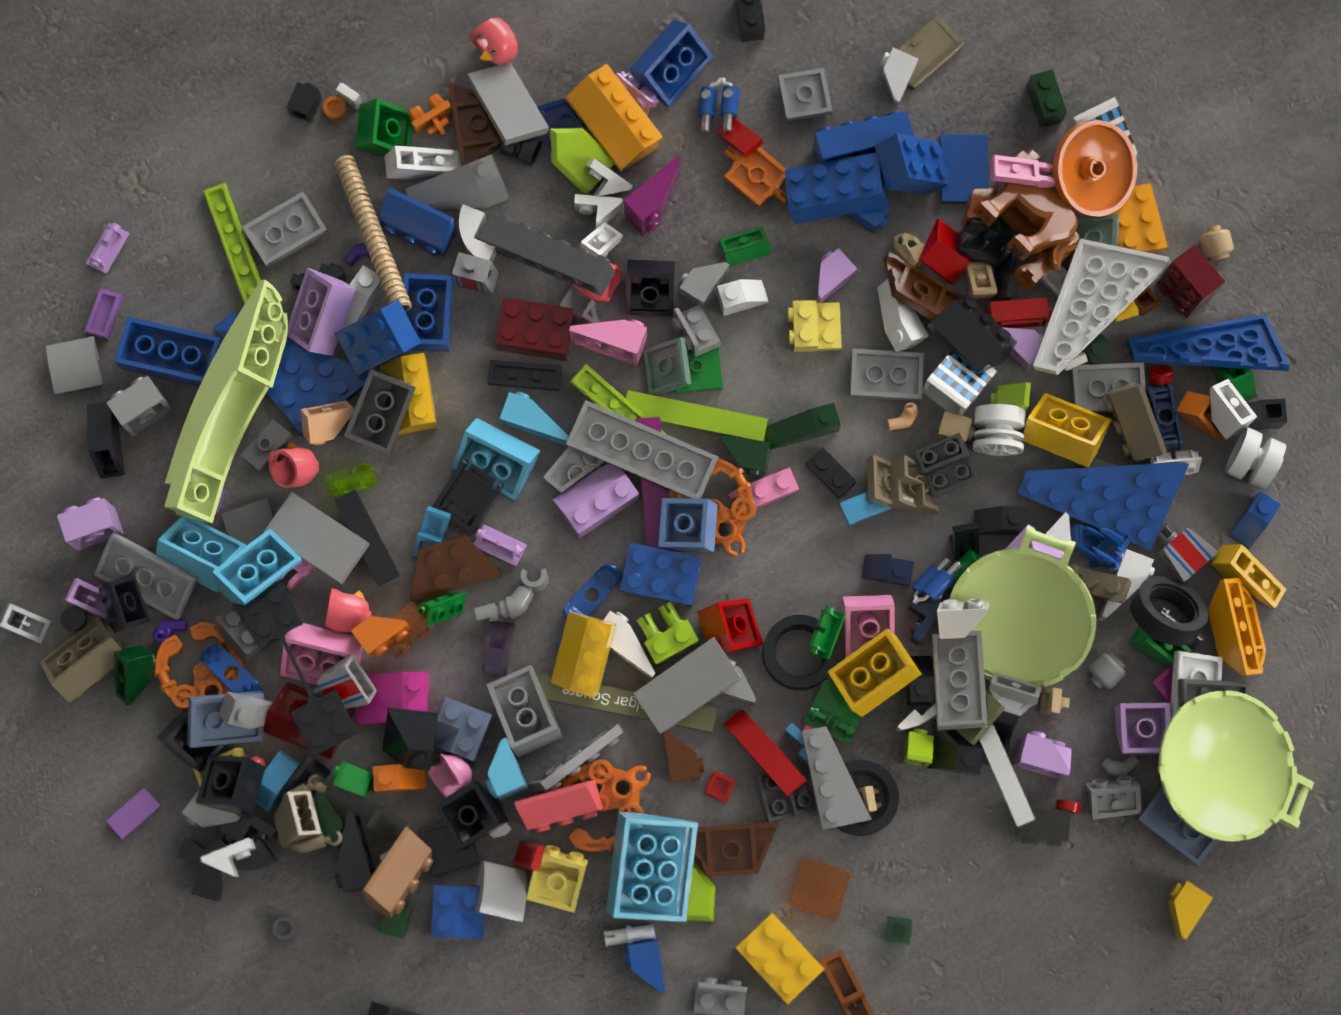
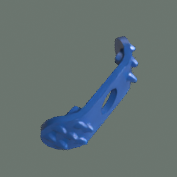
M610 563L603 564L563 608L562 611L565 618L567 619L569 611L590 616L622 580L620 570ZM588 588H594L598 591L599 596L595 602H588L585 599L584 594Z
M213 644L201 654V662L233 693L263 690L261 685L221 645ZM231 666L236 667L239 671L238 678L233 681L226 679L224 675L226 668Z

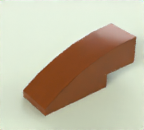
M840 950L820 960L819 962L824 968V973L844 1014L874 1015L843 951Z

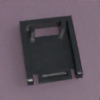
M464 458L432 507L450 513L452 521L470 533H475L505 485L500 482L495 489L492 488L497 480L474 464H471L469 469L465 470L469 461ZM453 502L471 515H468L464 521L449 511L448 508Z

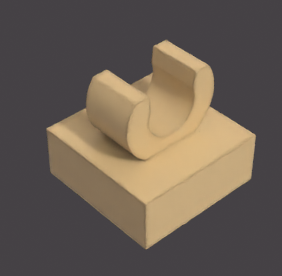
M1041 689L1039 714H1060V709L1069 708L1070 698L1062 697V689Z
M873 786L857 789L868 813L877 811V808L882 806L881 803H876L874 794L879 793L878 789H873Z

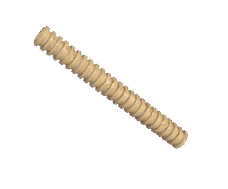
M351 155L341 156L335 161L334 165L367 246L370 258H372V263L388 304L399 300L404 311L407 312L412 306L399 276L400 274L392 258L390 248L387 246L388 243L385 240L382 228H380V223L378 222L375 210H373V205L371 204L368 192H366L367 190L355 159Z

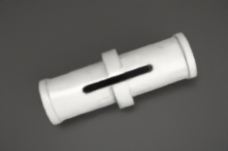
M654 924L637 927L627 925L624 929L604 931L606 947L625 943L632 945L634 944L633 942L656 940Z

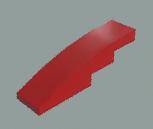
M743 709L723 724L786 797L790 796L806 782V779Z

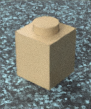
M944 411L936 439L943 440L960 433L965 443L967 440L971 441L975 427L971 426L972 418Z

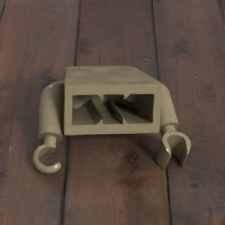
M312 775L309 777L307 785L303 783L283 795L282 802L274 815L278 832L276 839L283 848L290 847L293 851L307 853L324 848L327 843L331 846H337L341 843L342 835L338 831L335 832L338 834V840L334 843L331 842L330 837L321 835L311 790L319 793L324 792L327 785L319 783L324 778Z

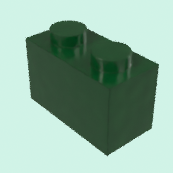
M1053 69L1030 75L1026 87L1039 127L1042 128L1061 123L1067 110Z

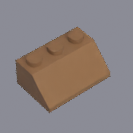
M404 828L363 889L365 904L389 919H392L395 913L397 915L400 914L406 904L404 899L409 892L411 894L414 893L420 883L418 878L422 872L427 873L434 861L432 859V849L409 828Z

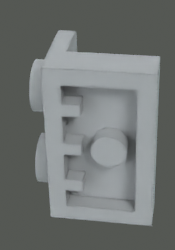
M700 305L683 312L679 308L674 309L673 326L677 332L680 331L682 333V338L686 340L687 350H691L694 357L721 346V341Z
M1123 775L1117 777V779L1106 780L1099 778L1093 780V782L1086 783V789L1089 792L1090 816L1093 820L1142 814L1140 785L1134 777Z
M702 977V982H696L693 1012L713 1015H744L747 987H742V981L727 980V985L717 984V979Z

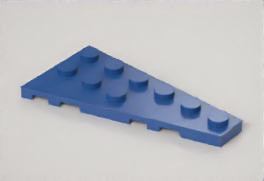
M1266 314L1127 338V347L1133 362L1289 371L1290 366Z

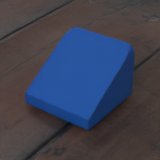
M1077 524L1070 526L1071 541L1076 542L1073 551H1079L1078 545L1083 546L1089 551H1094L1092 549L1093 546L1097 548V537L1086 530V527L1089 525Z

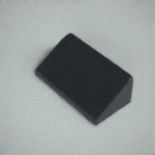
M1010 252L1000 264V267L994 269L997 294L991 298L992 302L1011 300L1014 286V277L1012 275L1016 269L1017 252Z
M307 755L278 795L283 798L286 792L303 783L307 785L308 779L312 775L324 778V780L319 782L324 783L331 770L310 755ZM311 790L312 798L317 791Z

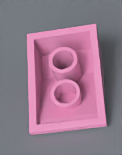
M634 319L630 321L616 320L570 326L569 329L570 342L572 344L638 366L647 342V327H644L642 322Z
M891 595L843 597V613H846L843 622L845 658L886 629L895 634V605Z

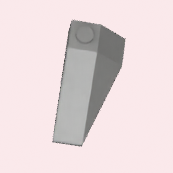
M493 155L473 161L405 189L408 197L436 210L461 209L463 204L471 208H488L510 199Z

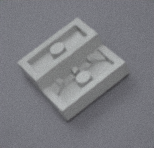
M94 336L46 346L50 376L55 394L104 384Z
M481 861L476 886H480L475 912L523 922L527 898V871Z

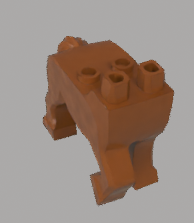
M1030 149L1027 153L1022 151L1015 157L1038 160V162L1041 160V157L1033 149ZM996 181L992 188L974 189L967 199L965 215L961 221L962 226H965L971 219L981 223L986 218L987 220L984 223L990 227L1001 216L1010 227L1020 233L1014 236L1007 246L1011 250L1015 247L1021 253L1018 257L1022 261L1030 255L1033 257V263L1019 266L1012 275L1027 291L1051 269L1059 273L1063 259L1074 254L1080 240L1076 231L1078 225L1076 215L1053 187L1039 188L1032 185Z

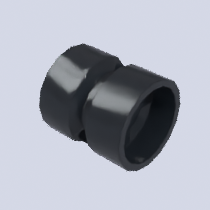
M536 136L506 146L502 141L500 154L511 159L518 157V162L531 167L539 155L543 140Z

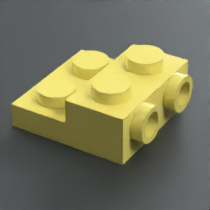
M817 300L793 301L792 307H788V322L793 323V330H789V345L793 344L794 352L841 351L840 302L817 303Z
M546 845L539 871H533L526 900L574 913L588 860L584 859V855L579 852H570L568 855L561 853L560 849L556 846Z

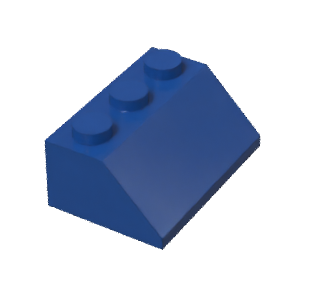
M672 20L629 71L641 83L642 87L645 86L653 94L657 95L656 98L669 107L712 59L713 55L689 23Z
M390 187L388 188L379 216L382 230L391 236L397 234L403 237V240L412 246L418 244L424 247V250L433 256L439 254L444 257L457 233L453 218Z

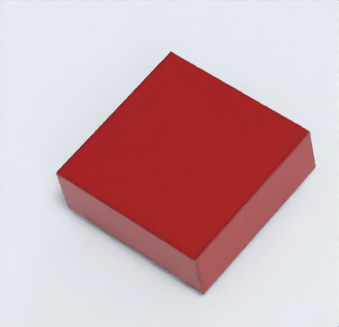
M713 771L704 794L727 803L736 780Z

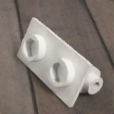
M1192 449L1175 451V459H1172L1170 452L1149 458V464L1186 462L1189 466L1185 475L1198 473L1202 457H1199L1198 452H1193Z

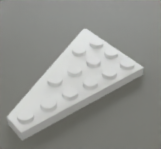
M1080 239L1033 364L1034 369L1058 375L1170 265V258Z

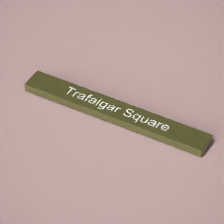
M535 672L549 701L650 720L634 696V691L601 685L598 695L590 697L568 691L550 683L552 675ZM703 705L675 726L713 733L717 708Z

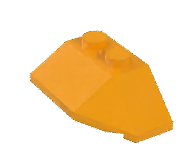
M1241 578L1222 579L1208 607L1218 657H1222L1225 663L1242 676L1262 674L1266 648L1255 602L1248 590L1243 586Z

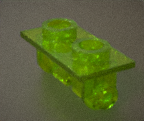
M365 463L352 467L353 475H349L347 469L330 472V475H326V483L331 496L344 495L354 489H368L377 486L378 481L374 465Z

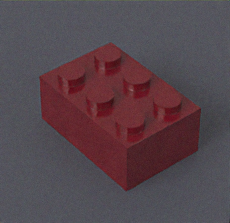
M1193 245L1171 262L1157 281V284L1159 285L1160 292L1165 297H1169L1174 303L1175 310L1187 319L1207 304L1226 281L1196 245Z
M503 297L495 338L496 350L567 362L570 346L569 329L574 324V309Z

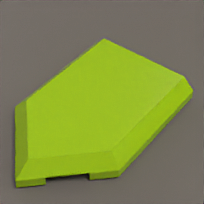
M583 128L550 129L551 163L586 195L599 182L598 179L589 174L591 169L585 166L589 159H596L608 169L614 165V162Z
M693 861L686 920L714 922L715 885Z

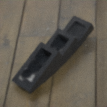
M356 489L335 499L334 501L348 529L370 544L362 556L378 587L399 577L400 574Z

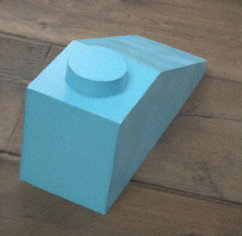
M518 391L516 394L509 392L500 416L502 425L567 446L566 442L569 436L532 399H529V395Z

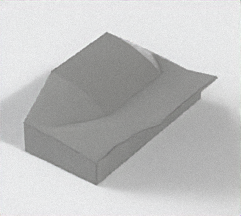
M994 672L989 690L993 697L1006 707L1003 710L1004 712L1021 716L1027 709L1037 704L1042 687Z

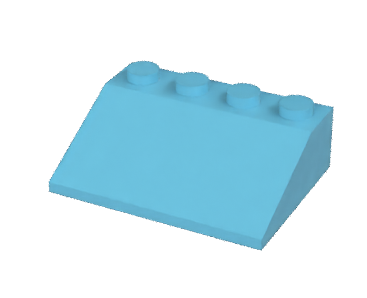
M618 812L606 911L613 918L686 922L698 823L641 813Z

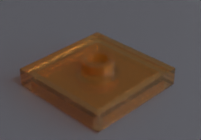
M804 857L789 905L837 921L852 873Z

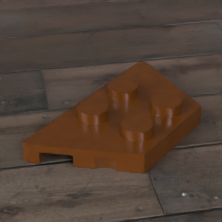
M448 83L461 166L484 158L501 147L502 139L472 88L468 90L458 87L455 83Z
M890 251L884 257L892 297L930 320L936 318L954 300L963 297V295Z
M466 534L419 548L411 602L500 576L501 571L475 546Z
M777 822L698 827L694 854L708 877L758 874L778 824Z

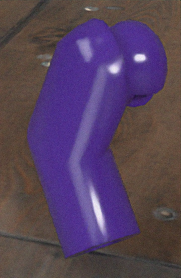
M365 243L356 244L344 257L343 260L352 267L361 256L367 255L370 258Z
M163 620L154 629L153 639L156 642L162 643L174 632L187 631V620Z

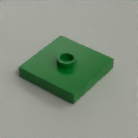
M715 348L697 357H694L691 350H687L691 385L676 389L675 394L723 389L719 349Z

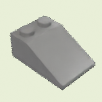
M532 665L487 684L511 749L518 758L563 738Z

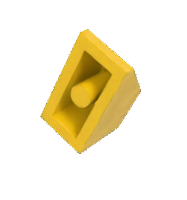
M1188 880L1181 883L1177 882L1170 891L1172 896L1169 900L1176 937L1180 940L1188 938L1213 899Z

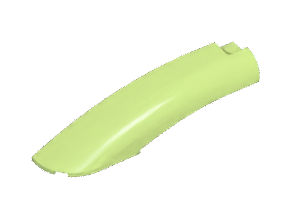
M266 280L260 281L222 341L196 393L179 436L165 480V484L170 485L164 507L175 511L176 515L204 523H213L223 486L236 450L268 389L273 387L287 339L288 318L287 313L283 312L280 294Z

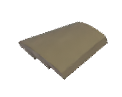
M876 455L867 458L868 501L903 511L918 513L939 512L938 505L933 504L929 494L931 488L926 475L922 472L919 461L906 455L891 462Z

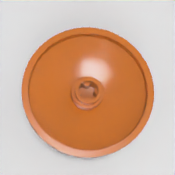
M1086 121L1077 124L1063 136L1054 155L1053 178H1055V187L1059 196L1074 212L1089 217L1105 216L1118 210L1131 195L1137 176V160L1131 141L1119 127L1107 121Z

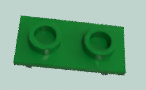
M449 592L436 598V602L430 600L421 603L417 608V612L420 616L427 618L425 626L429 627L462 614L466 592L460 594Z
M825 606V609L821 610L817 623L820 630H814L811 641L808 644L810 655L830 659L846 613L834 611L835 609L830 606Z

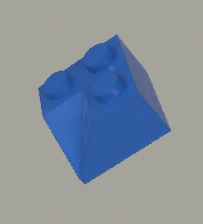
M434 886L431 937L484 939L485 914L475 912L480 887Z

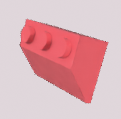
M595 780L514 802L527 830L535 828L536 833L549 830V824L558 822L559 826L574 823L573 817L582 815L583 820L598 816L596 811L603 809Z

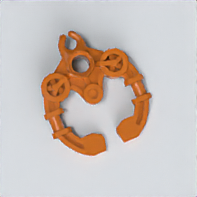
M718 459L711 476L722 471L727 474L729 480L734 478L739 487L735 490L739 494V498L733 502L731 509L727 508L719 500L711 499V501L718 504L715 544L722 545L728 555L736 558L738 553L731 550V544L733 542L739 543V553H745V541L741 534L747 521L756 515L757 508L753 501L752 486L742 474L744 473L743 469H738L733 464ZM669 489L668 498L680 499L681 494ZM729 523L732 531L730 535L724 537L721 534V527L723 524Z
M200 622L190 627L192 638L196 642H204L212 637L217 639L221 646L226 645L229 653L243 666V661L214 629V624ZM176 635L162 642L156 657L154 676L158 677L161 683V691L165 692L173 700L178 709L183 711L188 709V697L208 696V693L214 689L219 690L218 695L226 694V691L232 692L203 663H199L194 667L193 687L187 684L177 687L175 679L170 681L167 673L170 671L168 662L169 658L180 653L183 649V643ZM233 666L226 668L224 671L225 678L230 681L236 680L239 676L238 669Z
M598 759L591 764L580 767L581 770L575 775L562 778L560 780L562 784L557 788V790L566 788L579 780L585 782L587 781L586 778H590L592 781L595 780L596 783L602 784L599 796L603 809L598 811H607L615 808L619 809V812L644 814L642 807L639 805L640 790L649 783L651 774L647 772L644 780L638 781L635 777L636 773L645 772L647 770L646 766H635L628 771L614 768L608 760ZM623 780L627 781L630 785V791L626 795L618 791V785ZM577 828L569 836L574 846L581 850H608L609 852L614 850L615 834L608 839L606 836H603L599 840H593L586 830Z

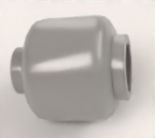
M1102 653L1089 666V672L1092 674L1089 679L1099 689L1102 686L1112 689L1125 676L1124 668L1126 666L1113 653L1110 655Z

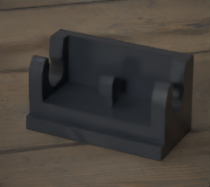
M971 219L958 233L957 252L999 268L1000 264L1010 253V250L1006 247L1011 241L1012 236Z

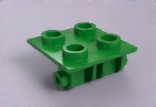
M825 679L804 723L814 728L826 726L831 737L848 745L861 716L851 710L836 684Z

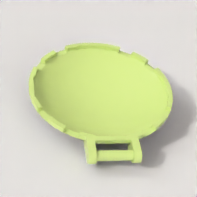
M1028 526L1020 548L990 553L971 564L959 577L952 590L950 599H956L958 602H967L969 599L980 598L983 601H989L990 604L986 616L971 630L981 631L985 679L991 681L995 672L1037 686L1047 687L1063 680L1064 677L1076 670L1087 657L1095 637L1096 612L1086 585L1078 574L1068 566L1076 542L1070 540L1066 542L1034 531L1035 528ZM1033 540L1064 551L1062 559L1030 548V541Z
M1215 691L1202 694L1184 704L1172 717L1164 732L1159 752V771L1164 792L1178 816L1192 829L1209 838L1228 842L1242 841L1265 833V830L1277 822L1292 829H1298L1300 825L1299 817L1309 791H1312L1314 782L1297 774V766H1294L1292 754L1294 747L1288 732L1283 730L1277 721L1278 717L1259 700L1235 691ZM1297 786L1299 787V789L1296 794L1290 814L1288 815L1287 811Z

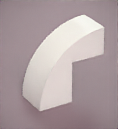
M463 204L459 215V229L467 253L490 260L493 263L496 256L495 247L479 241L477 238L486 222L485 213Z

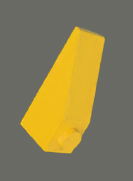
M1242 544L1222 545L1211 565L1225 579L1241 578L1243 586L1250 595L1270 608L1275 609L1287 589Z

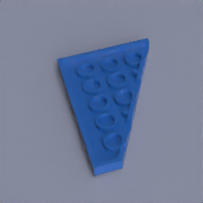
M231 313L214 326V329L223 340L238 316L235 313ZM287 336L273 387L268 389L267 394L303 436L300 409L350 400L363 389L369 372L365 371L356 375L350 363L331 355L309 352Z
M1186 462L1030 470L1025 471L1016 493L1059 512H1066L1069 516L1096 528H1107L1122 537L1128 533L1131 543L1151 551L1189 464Z

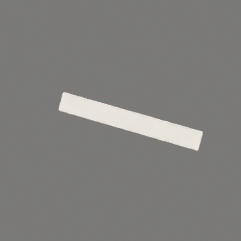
M992 724L979 740L1013 818L1019 827L1035 820Z

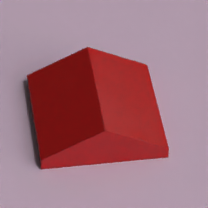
M936 219L918 260L949 284H954L970 264V257L957 252L958 233L942 220Z

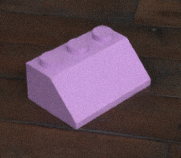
M307 268L288 323L287 336L309 352L333 356L335 347L338 344L335 332L341 330L346 321V315L353 300L355 289L342 280Z
M606 463L552 500L577 537L581 539L638 501L639 493L619 467Z

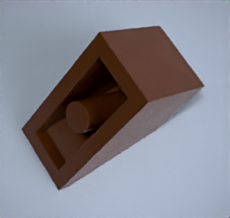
M664 732L671 784L700 779V773H704L703 759L697 758V752L671 733Z

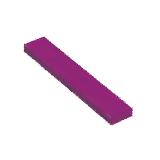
M660 417L636 419V422L661 432ZM641 477L646 543L649 547L662 549L658 545L662 498H667L666 488Z

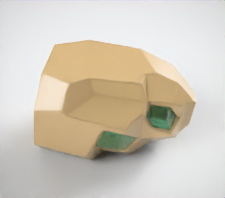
M900 233L894 237L893 245L898 257L916 268L923 264L918 259L925 245L916 236Z

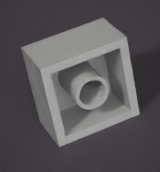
M148 376L137 378L131 383V387L114 393L110 397L111 400L106 402L122 427L132 437L173 411L159 388Z

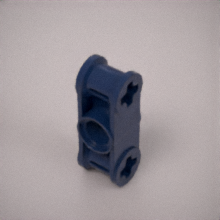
M1171 383L1153 388L1146 386V395L1166 450L1173 448L1182 450L1184 442L1178 422ZM1159 413L1166 414L1169 422L1161 421Z

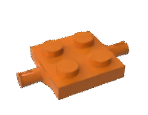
M731 146L728 147V150L726 149L724 155L729 157L734 163L732 168L724 175L725 181L757 208H760L773 196L783 204H786V201H788L787 194L780 189L782 183L786 180L785 167L761 147L747 158L742 154H738Z

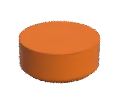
M331 96L324 101L323 112L329 120L338 121L346 115L347 107L342 98Z

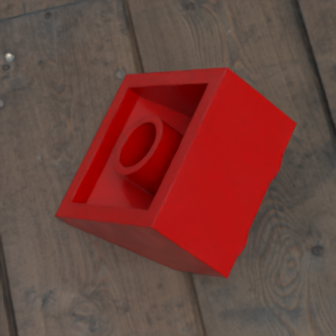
M750 598L717 602L697 611L706 642L714 637L726 655L763 645Z

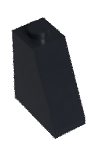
M106 402L87 405L88 452L100 478L125 475L118 419Z

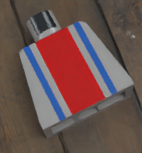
M458 253L451 276L455 286L493 295L499 272L490 260Z
M1168 524L1158 533L1167 544L1158 552L1159 556L1173 578L1183 583L1219 553L1188 527L1178 535Z
M350 654L324 671L317 682L318 687L313 690V695L315 697H322L337 690L345 709L368 705L376 694L377 689L354 654Z

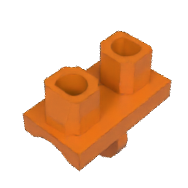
M435 94L427 100L428 105L432 109L424 114L419 105L409 110L413 130L416 134L425 129L429 135L435 131L440 136L445 134L443 127L449 123L446 116L452 113L451 105L448 100L444 102L438 94Z

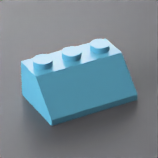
M476 418L465 430L452 468L456 470L465 458L469 461L465 470H468L471 464H474L497 480L492 488L495 489L501 482L505 485L501 493L516 500L534 468L540 450Z
M181 516L158 539L156 555L198 577L197 583L218 593L219 590L215 586L212 571L247 545L203 522Z
M268 529L212 571L215 586L232 603L246 605L302 562V558L271 529Z
M506 738L501 739L488 770L490 779L486 780V784L491 795L494 798L498 797L503 802L528 791L529 788Z

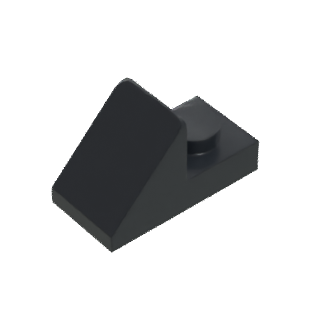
M977 523L952 526L953 534L949 536L954 563L958 562L969 549L980 556Z

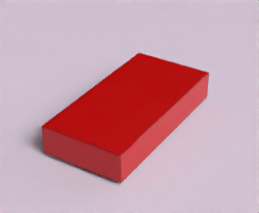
M736 118L732 119L731 131H724L723 124L715 130L718 137L745 158L749 157L764 144L761 137Z
M520 841L513 866L539 871L545 847Z

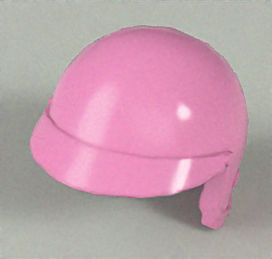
M439 754L441 762L433 765L430 771H428V775L447 799L470 785L472 771L468 762L462 757Z

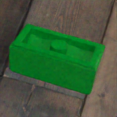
M763 226L718 240L723 258L729 264V267L771 254L770 241Z

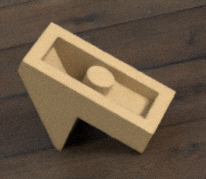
M983 262L970 263L965 270L969 282L968 296L974 300L993 298L997 294V287L991 265Z

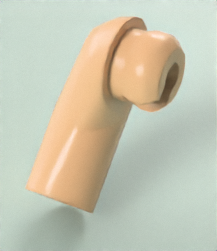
M907 403L900 417L887 419L889 431L911 427L918 416L916 404Z

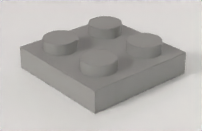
M824 68L778 75L786 122L832 114Z

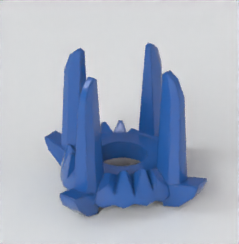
M1087 526L1086 530L1102 541L1100 545L1096 544L1097 548L1092 547L1095 553L1078 545L1080 553L1091 560L1089 566L1092 568L1101 566L1103 568H1112L1113 570L1118 569L1126 547L1130 544L1128 533L1122 537L1107 528H1100L1101 532ZM1113 545L1112 553L1110 555L1106 554V550Z

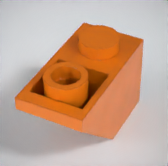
M370 616L353 628L351 632L370 657L374 655L378 657L388 650L387 645L394 640L399 642L409 634L407 631L411 627L404 620Z

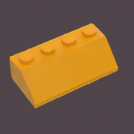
M608 64L589 74L565 97L566 101L620 171L655 151L663 138Z

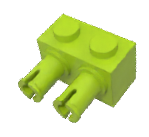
M672 602L666 603L669 613L664 605L658 608V611L669 627L665 632L658 630L650 613L644 615L648 625L643 617L637 620L647 638L646 642H644V647L655 667L699 645V639L688 619L685 621L680 619Z

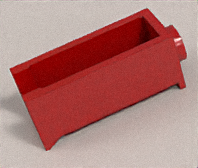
M1047 298L994 301L989 303L990 307H987V313L1002 328L1040 327L1041 324H1043V327H1046L1052 316V307L1048 305Z

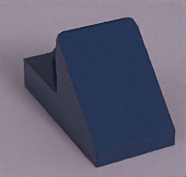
M866 554L862 579L910 587L914 561L892 558V554Z
M945 600L936 601L935 603L914 604L908 607V610L923 620L922 622L917 620L910 630L913 633L910 638L913 643L918 645L938 618L937 610L939 604Z

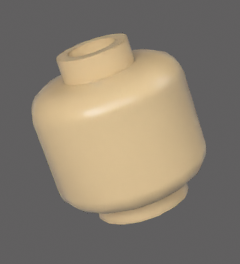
M1220 225L1206 228L1207 233L1200 236L1203 255L1206 258H1210L1211 261L1230 257L1229 253L1234 249L1230 231L1228 229H1221Z

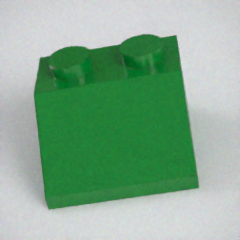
M378 98L359 104L355 149L371 155L385 156L394 146L410 147L412 120L408 110Z

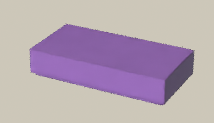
M99 289L84 330L85 334L109 341L124 298L122 294Z
M144 787L106 822L122 840H125L162 806L148 789Z

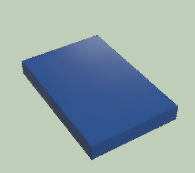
M941 134L940 147L942 149V159L948 171L950 184L941 189V204H967V199L974 189H989L988 135Z

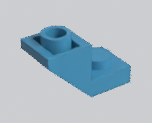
M280 750L264 771L256 804L271 812L280 797L278 794L301 763Z

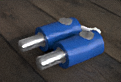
M718 78V81L710 84L709 87L701 88L698 116L702 118V132L709 131L710 119L715 118L718 89L714 88V86L719 85L721 82L725 85L722 89L720 116L724 117L723 130L731 131L732 119L737 117L740 89L732 86L729 82H725V78Z
M945 558L936 568L931 565L911 585L915 592L913 596L915 599L912 602L917 604L920 601L929 599L935 603L955 582L952 577L962 568V565L956 561L945 571L951 565V561L948 558Z

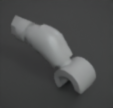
M543 568L541 570V577L535 582L529 581L528 572L522 569L521 580L523 586L519 585L510 596L506 597V600L499 601V605L491 603L474 608L477 621L489 618L490 622L499 620L501 616L503 618L511 617V619H515L526 613L534 597L533 593H539L548 587L549 575L546 569Z

